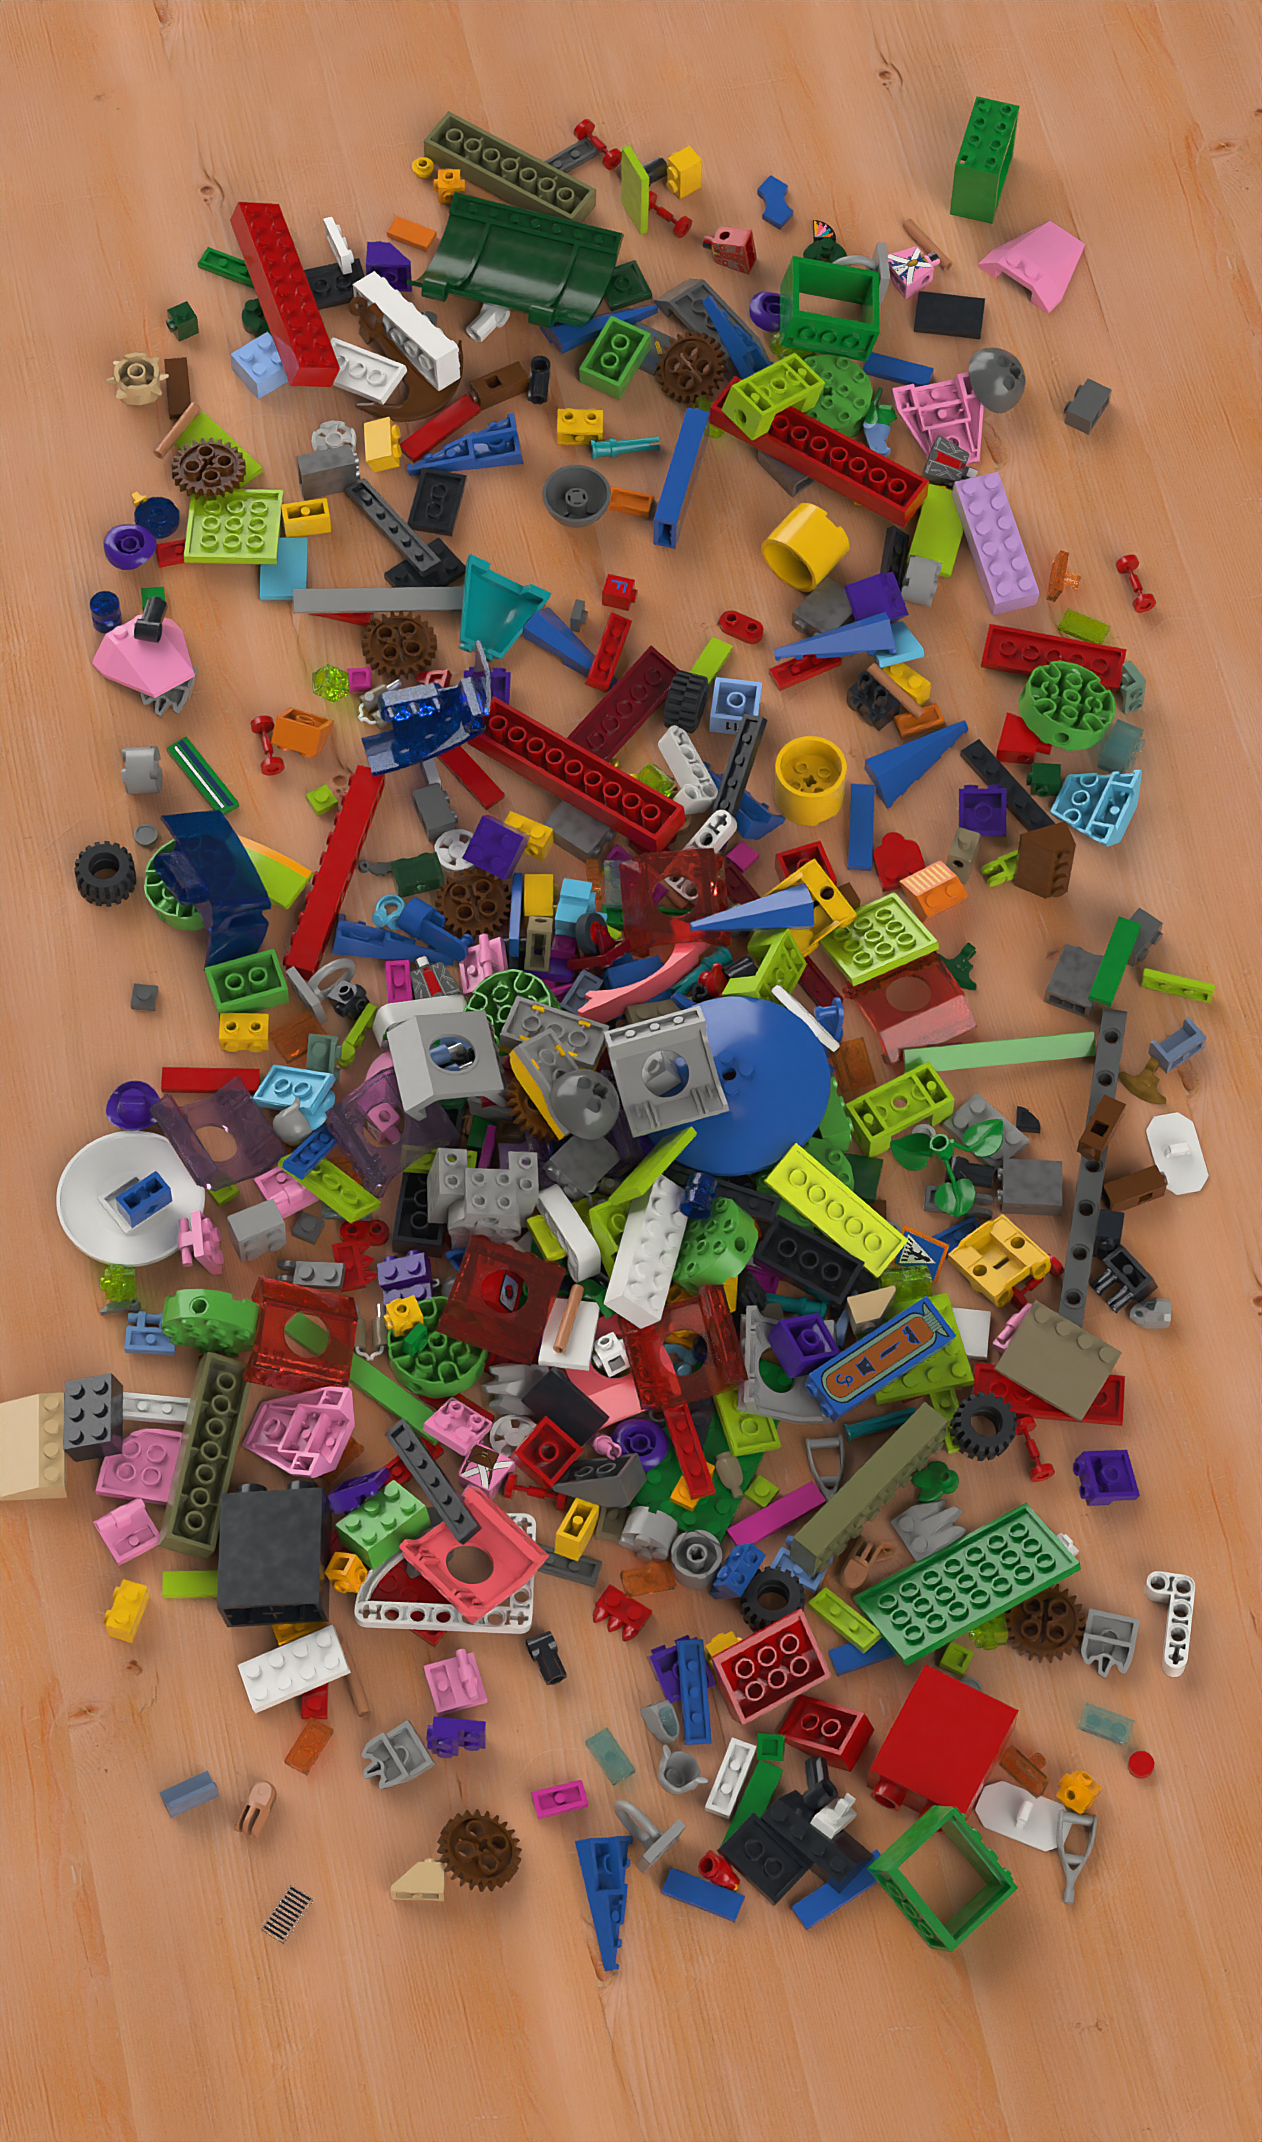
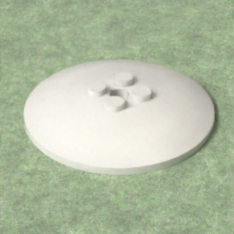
M122 1131L94 1140L71 1159L64 1169L58 1184L56 1206L65 1234L82 1253L108 1265L138 1267L163 1260L179 1250V1219L188 1218L189 1231H192L191 1212L199 1210L202 1213L204 1212L205 1188L197 1164L180 1145L164 1136L151 1132ZM157 1171L171 1188L173 1201L134 1228H131L118 1212L116 1197Z

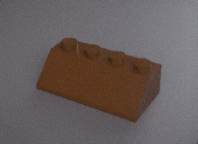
M1066 821L1020 835L1013 877L1014 886L1045 899L1052 896L1060 897L1068 892L1076 843Z

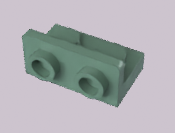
M1131 661L1122 665L1119 687L1120 693L1123 696L1122 712L1124 714L1130 711L1135 712L1144 704L1146 679Z
M309 1034L306 1070L333 1074L336 1083H339L341 1071L340 1068H336L337 1059H341L342 1045H338V1036Z

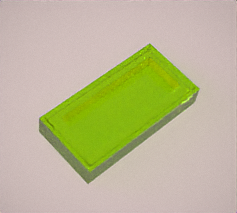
M1068 608L1058 626V630L1085 642L1102 645L1110 630V626Z

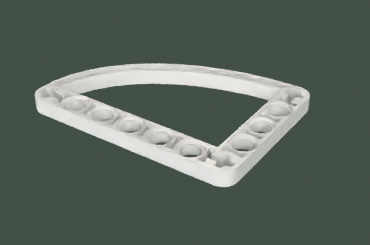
M506 1513L520 1528L523 1522L527 1523V1534L535 1541L536 1522L531 1515L525 1513ZM435 1527L423 1531L413 1540L420 1539ZM400 1549L375 1570L371 1569L369 1571L366 1581L361 1584L354 1610L355 1621L362 1627L522 1634L529 1631L532 1626L534 1575L522 1588L510 1596V1607L496 1606L474 1624H467L462 1620L463 1615L452 1604L370 1601L371 1595L379 1581L391 1568L404 1559L402 1556L404 1552ZM522 1591L528 1594L529 1599L525 1602H518L514 1595ZM364 1610H369L368 1618H363ZM377 1610H381V1620H377ZM388 1610H395L399 1613V1617L393 1621L386 1619L384 1615ZM414 1611H421L424 1613L425 1618L422 1621L416 1622L411 1619L410 1615ZM440 1612H447L451 1618L448 1622L441 1623L436 1619V1616ZM492 1614H498L501 1616L502 1622L498 1625H492L488 1622V1617ZM506 1615H510L509 1625H506ZM518 1616H523V1625H518Z

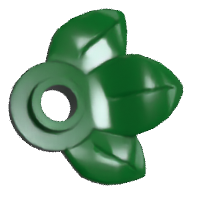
M933 1461L929 1463L928 1470L917 1471L912 1476L911 1483L922 1489L918 1497L919 1503L934 1502L940 1499L943 1494H950L956 1491L959 1485V1477L955 1471L949 1470L944 1462Z

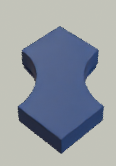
M770 175L757 189L758 196L766 204L762 219L781 229L793 216V210L788 207L784 199L788 191V185Z

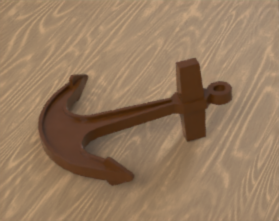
M354 297L349 304V311L354 316H360L359 335L367 345L376 339L388 359L406 366L407 372L402 380L408 389V398L401 404L356 403V408L379 418L390 417L395 422L422 420L443 409L455 395L462 378V340H459L457 345L459 348L460 378L438 391L384 332V313L378 305L373 303L368 306L364 298ZM359 304L362 308L358 309L355 307V305Z

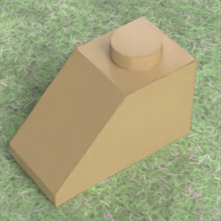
M895 1286L847 1298L845 1310L854 1335L860 1333L869 1334L879 1328L894 1302Z
M432 1858L425 1859L424 1862H417L391 1886V1900L444 1901L445 1863H440L438 1859Z

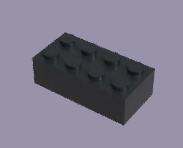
M779 1214L753 1256V1264L838 1311H841L865 1267L864 1261Z

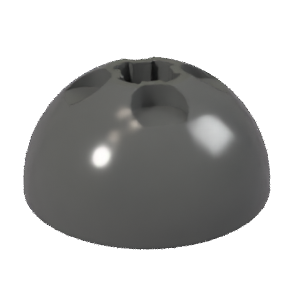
M994 347L978 350L970 359L969 378L973 391L979 401L987 409L995 413H1005L1012 409L1021 399L1025 389V373L1019 360L1010 352Z
M570 465L556 470L547 478L542 492L544 505L551 517L558 523L573 528L586 527L598 521L606 512L611 498V490L606 478L597 470L583 465Z
M588 1069L572 1070L560 1076L551 1088L550 1100L554 1114L559 1122L572 1134L589 1140L599 1139L608 1134L615 1125L619 1115V1097L613 1084L602 1074Z

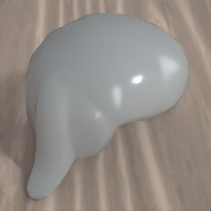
M298 1097L295 1098L294 1103L290 1107L282 1110L273 1120V1128L278 1138L291 1146L301 1145L312 1134L308 1120L299 1111L300 1099Z
M663 1745L664 1754L659 1762L658 1781L666 1792L679 1795L693 1791L699 1784L708 1783L707 1778L700 1776V1767L694 1757L686 1752H671L667 1745Z

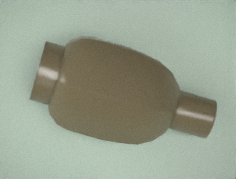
M730 1451L717 1455L715 1468L721 1483L731 1490L734 1499L743 1496L740 1487L743 1475L738 1459L732 1456Z

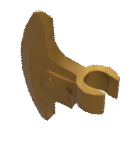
M1151 1057L1143 1071L1137 1076H1132L1124 1071L1119 1073V1078L1123 1085L1139 1099L1153 1104H1166V1097L1157 1091L1160 1079L1153 1075L1160 1066V1061L1156 1058Z

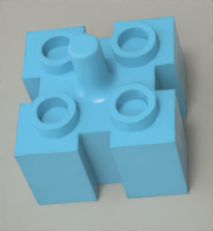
M564 878L555 916V935L576 938L575 926L578 918L583 914L595 912L596 893L592 892L591 882ZM595 912L600 914L606 922L607 913Z

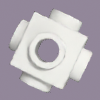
M611 1332L594 1341L593 1349L595 1353L592 1354V1358L598 1368L601 1366L604 1368L609 1378L631 1367L626 1355L629 1349L623 1338L618 1340L614 1332Z

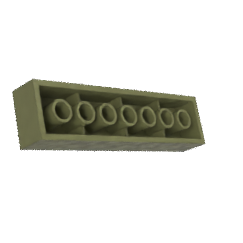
M449 111L424 140V157L431 159L434 163L446 169L460 170L461 177L519 208L583 223L596 206L595 188Z
M209 1351L200 1359L157 1546L202 1560H206L214 1552L220 1528L221 1494L228 1491L255 1369L254 1365Z
M924 1402L793 1537L789 1559L811 1577L818 1571L820 1573L824 1572L830 1564L829 1560L834 1555L839 1556L847 1546L846 1542L851 1537L855 1539L862 1532L863 1525L867 1521L872 1522L880 1512L879 1508L884 1503L888 1505L894 1499L897 1489L900 1486L904 1488L912 1479L911 1475L916 1470L921 1471L929 1461L927 1458L932 1453L935 1455L939 1453L945 1444L943 1439L948 1433L946 1431L948 1420Z

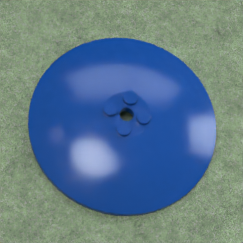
M730 996L707 1000L689 1007L700 1006L707 1026L708 1042L729 1111L648 1133L647 1136L656 1146L663 1137L692 1126L697 1132L696 1136L674 1159V1162L685 1168L708 1175H747L777 1165L795 1143L802 1147L812 1137L827 1109L831 1077L827 1056L821 1042L799 1016L783 1006L767 1000L745 996ZM681 1056L674 1061L682 1083L659 1097L675 1096L687 1085L689 1070ZM727 1072L737 1074L733 1080L728 1081L723 1078Z

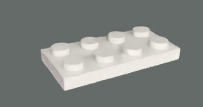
M333 337L330 342L340 367L333 385L384 405L407 372L406 366Z
M333 1625L238 1665L255 1713L351 1673Z

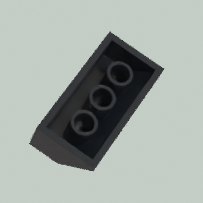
M797 1790L778 1798L762 1814L760 1819L811 1867L810 1870L840 1894L873 1859L874 1855L843 1829L830 1839L810 1824L814 1816L821 1810L814 1812L809 1809L804 1802L803 1795Z

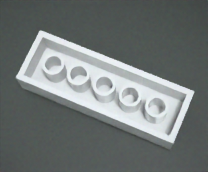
M374 271L353 284L354 297L364 298L368 306L373 303L378 305L384 313V332L430 384L440 391L460 378L459 348L453 340L450 341L440 328H436L426 315L418 312L413 303L407 302L398 290H394L384 277H380ZM359 304L355 305V307L358 309L362 308Z
M662 1174L642 1196L632 1200L604 1300V1305L640 1329L661 1320L694 1198L693 1195Z

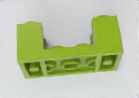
M793 353L732 385L722 411L751 440H754L767 433L775 414L789 406L803 413L814 408L825 382L796 353Z
M789 928L755 931L747 948L749 954L757 962L758 971L756 975L730 978L722 996L759 998L785 1008V1005L771 990L778 985L791 995L807 963Z
M928 1061L845 1104L844 1113L846 1117L851 1118L853 1124L852 1136L866 1157L873 1158L890 1149L892 1135L926 1119L929 1125L933 1127L947 1120L953 1114L955 1099ZM900 1099L905 1101L907 1105L904 1108H897L893 1102Z

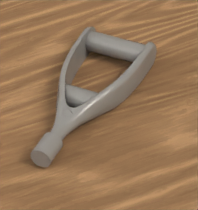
M841 1435L811 1440L806 1438L805 1440L812 1476L825 1495L827 1502L839 1491L843 1478L844 1446ZM839 1447V1475L819 1477L813 1463L811 1450ZM827 1486H835L833 1490L826 1488Z
M1060 1809L1058 1812L1056 1830L1057 1850L1067 1883V1888L1064 1890V1904H1074V1883L1089 1857L1095 1839L1097 1816L1095 1814L1093 1816L1066 1812L1064 1809ZM1063 1822L1091 1826L1084 1856L1064 1852ZM1068 1864L1076 1865L1077 1868L1071 1870Z

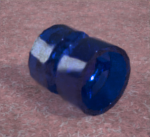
M101 591L93 595L89 604L93 627L98 632L106 634L114 628L121 626V608L116 594L110 591Z
M696 1172L690 1174L684 1187L685 1192H683L680 1200V1212L691 1219H707L710 1216L713 1200L717 1193L719 1185L717 1180L705 1173Z

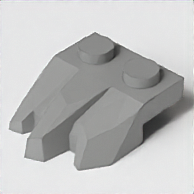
M193 667L195 674L193 678L156 698L140 692L143 704L156 702L155 713L160 718H162L169 706L173 707V711L179 714L192 694L198 669Z
M501 1363L489 1367L490 1374L495 1375V1380L481 1385L484 1393L495 1395V1399L489 1403V1407L499 1414L536 1415L521 1400L548 1372L549 1366Z
M939 1499L934 1502L914 1505L893 1519L891 1523L916 1562L963 1536L966 1530L962 1526H954V1524L964 1511L955 1506L944 1510L946 1501L945 1499Z
M1089 1608L1081 1647V1654L1085 1664H1091L1094 1660H1099L1098 1674L1106 1678L1112 1665H1117L1119 1672L1125 1674L1132 1662L1140 1619Z
M406 1720L387 1734L383 1732L369 1741L361 1754L363 1758L373 1761L363 1770L364 1779L381 1775V1780L378 1783L380 1790L409 1782L436 1765L409 1720Z

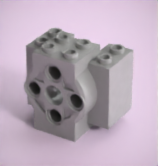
M438 1148L427 1176L428 1223H448L452 1250L468 1247L469 1251L499 1252L506 1241L520 1235L521 1227L527 1226L526 1220L531 1217L539 1199L537 1153L509 1151V1170L467 1168V1149ZM452 1157L455 1159V1162H449L447 1158ZM521 1161H527L529 1163L528 1166L523 1165Z

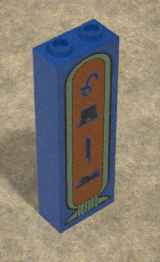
M687 408L654 517V545L676 549L708 441L709 412Z
M925 1296L811 1372L804 1380L806 1391L810 1396L817 1399L822 1413L826 1417H830L834 1422L951 1344L956 1335L930 1299Z

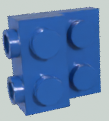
M752 1543L737 1545L726 1558L725 1566L721 1568L712 1581L713 1586L709 1594L715 1599L741 1597L766 1555Z

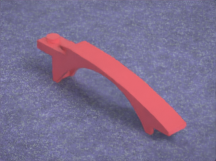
M673 918L669 925L672 929L671 941L674 945V951L666 964L653 975L635 984L617 989L587 992L585 998L590 1001L578 1010V1016L604 1024L625 1014L624 1010L627 1006L646 1003L672 987L699 966L698 956L718 940L720 931H690L689 924Z

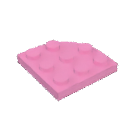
M143 1429L130 1433V1436L122 1441V1454L104 1458L98 1478L96 1494L127 1500L138 1498L146 1503L166 1506L183 1433L163 1429Z

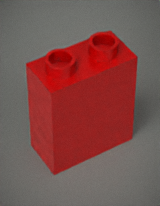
M925 1664L869 1769L867 1787L873 1790L871 1793L872 1799L881 1806L894 1811L899 1810L902 1804L920 1813L918 1819L933 1805L957 1807L961 1813L965 1814V1821H967L1015 1728L1019 1710ZM940 1827L935 1832L938 1834H946L942 1827Z

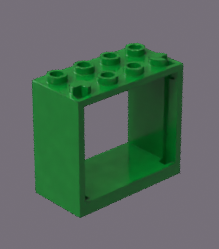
M976 96L955 164L950 207L951 215L993 224L1014 154L1020 106Z
M792 256L780 285V346L867 362L880 334L879 272ZM799 293L862 304V322L800 311Z
M933 1805L867 1869L931 1949L953 1952L1018 1887L1013 1882L1014 1879L1011 1877V1872L1006 1868H1002L997 1862L998 1856L992 1849L986 1848L982 1843L981 1834L967 1824L965 1814L961 1813L957 1807ZM940 1827H942L987 1884L945 1925L940 1922L898 1869Z

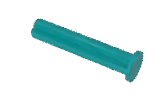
M911 1407L850 1425L843 1423L846 1440L850 1443L853 1438L903 1425L917 1410Z

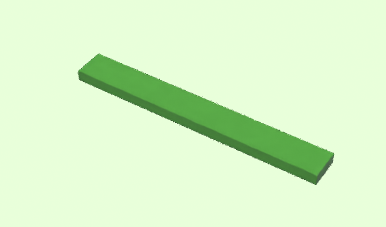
M1094 1031L903 1049L904 1073L928 1061L935 1071L1096 1056Z
M301 1312L283 1328L287 1336L399 1420L402 1418L406 1419L415 1432L434 1446L436 1445L438 1440L422 1430L424 1423L435 1412Z

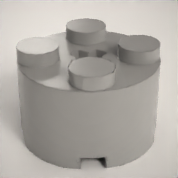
M910 555L901 587L903 600L931 607L942 563Z
M158 746L123 748L122 758L126 768H122L121 776L122 782L126 783L127 794L160 793L162 789V767H159L158 760H161Z
M637 1506L632 1508L621 1534L619 1545L637 1553V1558L645 1562H650L652 1558L667 1559L677 1534V1522L659 1510L654 1514L648 1512L649 1507Z
M695 1530L694 1532L681 1534L674 1541L671 1549L672 1575L679 1583L689 1588L703 1590L711 1585L722 1566V1550L719 1541L714 1535L704 1530Z

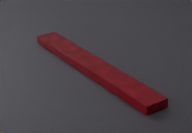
M732 861L712 872L711 877L733 904L739 903L743 905L761 898ZM808 955L804 957L807 965L798 984L815 1005L821 1007L831 1006L833 998L839 997L843 1003V997Z

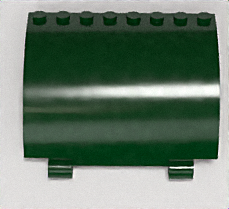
M454 192L447 225L430 265L421 277L414 281L407 280L406 283L410 286L422 288L421 295L425 298L445 302L448 295L527 314L529 324L551 329L554 322L582 328L592 320L606 294L624 234Z

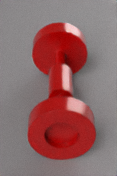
M590 119L581 121L574 129V136L578 140H582L585 137L591 139L590 143L600 153L603 152L605 154L602 164L606 169L612 170L617 167L622 161V152L618 148L608 152L607 146L597 136L592 135L595 128L594 123Z
M649 191L648 212L652 208L656 210L657 215L667 222L675 224L673 229L675 236L678 238L684 237L692 226V220L687 216H683L677 221L669 211L662 206L658 207L655 205L657 195Z
M1130 554L1121 557L1115 566L1119 573H1129V581L1135 593H1138L1139 597L1132 602L1135 612L1142 613L1151 610L1156 605L1154 595L1142 593L1143 587L1138 576L1133 572L1139 566L1137 556Z
M267 715L256 717L250 723L253 733L263 735L261 741L264 753L268 756L260 764L262 774L267 776L277 775L284 770L285 766L282 758L272 757L274 752L271 738L267 733L274 729V720L271 716Z
M1047 1254L1050 1256L1051 1263L1048 1273L1058 1278L1064 1273V1268L1056 1257ZM1032 1277L1025 1283L1026 1287L1021 1291L1013 1286V1296L1009 1302L1016 1309L1022 1310L1028 1303L1024 1294L1034 1290L1044 1281V1277L1038 1280Z
M1024 1417L1017 1420L1016 1436L1024 1434L1026 1438L1025 1445L1030 1458L1035 1461L1037 1466L1029 1472L1031 1481L1040 1482L1052 1477L1055 1474L1053 1465L1050 1463L1041 1465L1039 1460L1040 1453L1035 1440L1031 1439L1029 1432L1037 1426L1034 1418Z
M509 1474L504 1498L512 1500L515 1490H518L536 1498L545 1499V1497L556 1499V1510L564 1512L568 1495L546 1492L547 1489L530 1485L528 1488L516 1485L518 1475Z

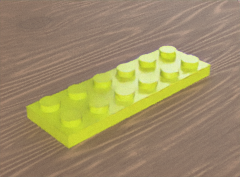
M797 1143L790 1148L763 1181L838 1247L864 1261V1269L875 1279L883 1273L908 1242L905 1236Z

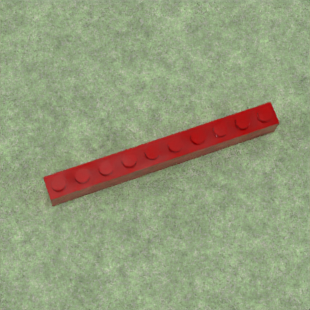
M358 765L355 773L350 774L348 781L350 788L348 793L344 792L341 800L342 810L335 815V829L328 834L327 851H323L319 861L321 867L319 872L315 871L312 892H307L305 911H301L297 921V925H299L298 930L292 933L290 952H286L283 958V966H285L286 971L294 966L305 981H309L319 970L386 784L385 771Z

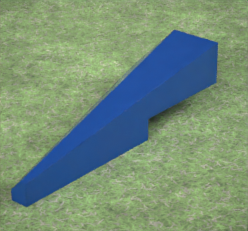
M965 720L865 760L864 770L876 786V793L887 809L893 805V802L900 795L907 791V788L915 780L918 781L941 758L942 754L955 744L956 740L963 733L968 731Z
M800 884L691 922L690 931L810 929L814 927L813 901L806 884Z
M340 913L338 915L332 943V954L389 960H409V962H415L418 958L426 956L430 964L442 962L444 965L453 966L455 961L430 945L428 948L417 946L414 939L383 928L378 929L366 926V922L361 920L358 923L347 921L346 915Z
M632 1836L588 1838L575 1841L605 1971L619 1969V1965L616 1964L617 1949L622 1944V1940L618 1937L619 1927L621 1924H624L628 1884L624 1882L626 1868L630 1867L631 1860L627 1858L628 1845L633 1843Z

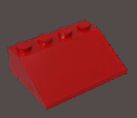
M801 1608L711 1657L722 1697L732 1719L741 1725L747 1724L832 1677Z

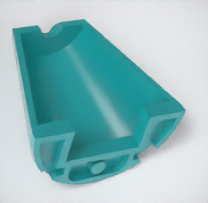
M469 554L466 561L459 648L468 653L473 651L480 654V659L492 663L493 659H502L524 631L528 621L536 611L544 606L552 593L532 583L522 586L490 570L491 563L473 554Z

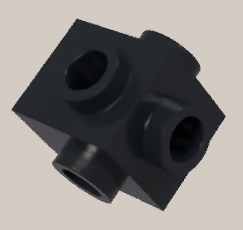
M341 980L327 995L328 1000L339 1016L343 1018L346 1016L353 1020H356L362 1014L367 1004L370 1003L366 997L367 992L361 985H354L345 980Z

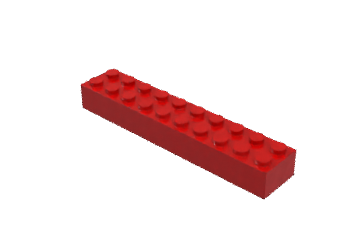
M238 202L230 222L290 386L332 387L340 367L280 205Z
M736 376L733 377L711 405L709 423L902 528L905 527L927 497L929 480L792 406L776 413L769 431L751 440L722 411L731 386L742 380Z
M495 696L490 699L465 728L468 745L656 855H659L686 822L684 806Z

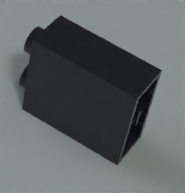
M297 1480L290 1482L287 1485V1490L267 1491V1488L263 1485L248 1483L240 1485L237 1488V1493L221 1494L217 1609L227 1627L329 1622L330 1580L325 1571L331 1557L332 1511L329 1508L328 1499L322 1487L318 1488L311 1481Z

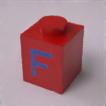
M608 574L602 591V605L629 611L631 603L636 602L638 590L635 589V580Z

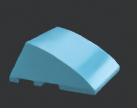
M1134 770L1133 773L1125 774L1113 771L1111 775H1098L1097 773L1067 775L1050 813L1052 816L1063 822L1066 821L1068 825L1106 847L1121 842L1138 805L1142 771Z

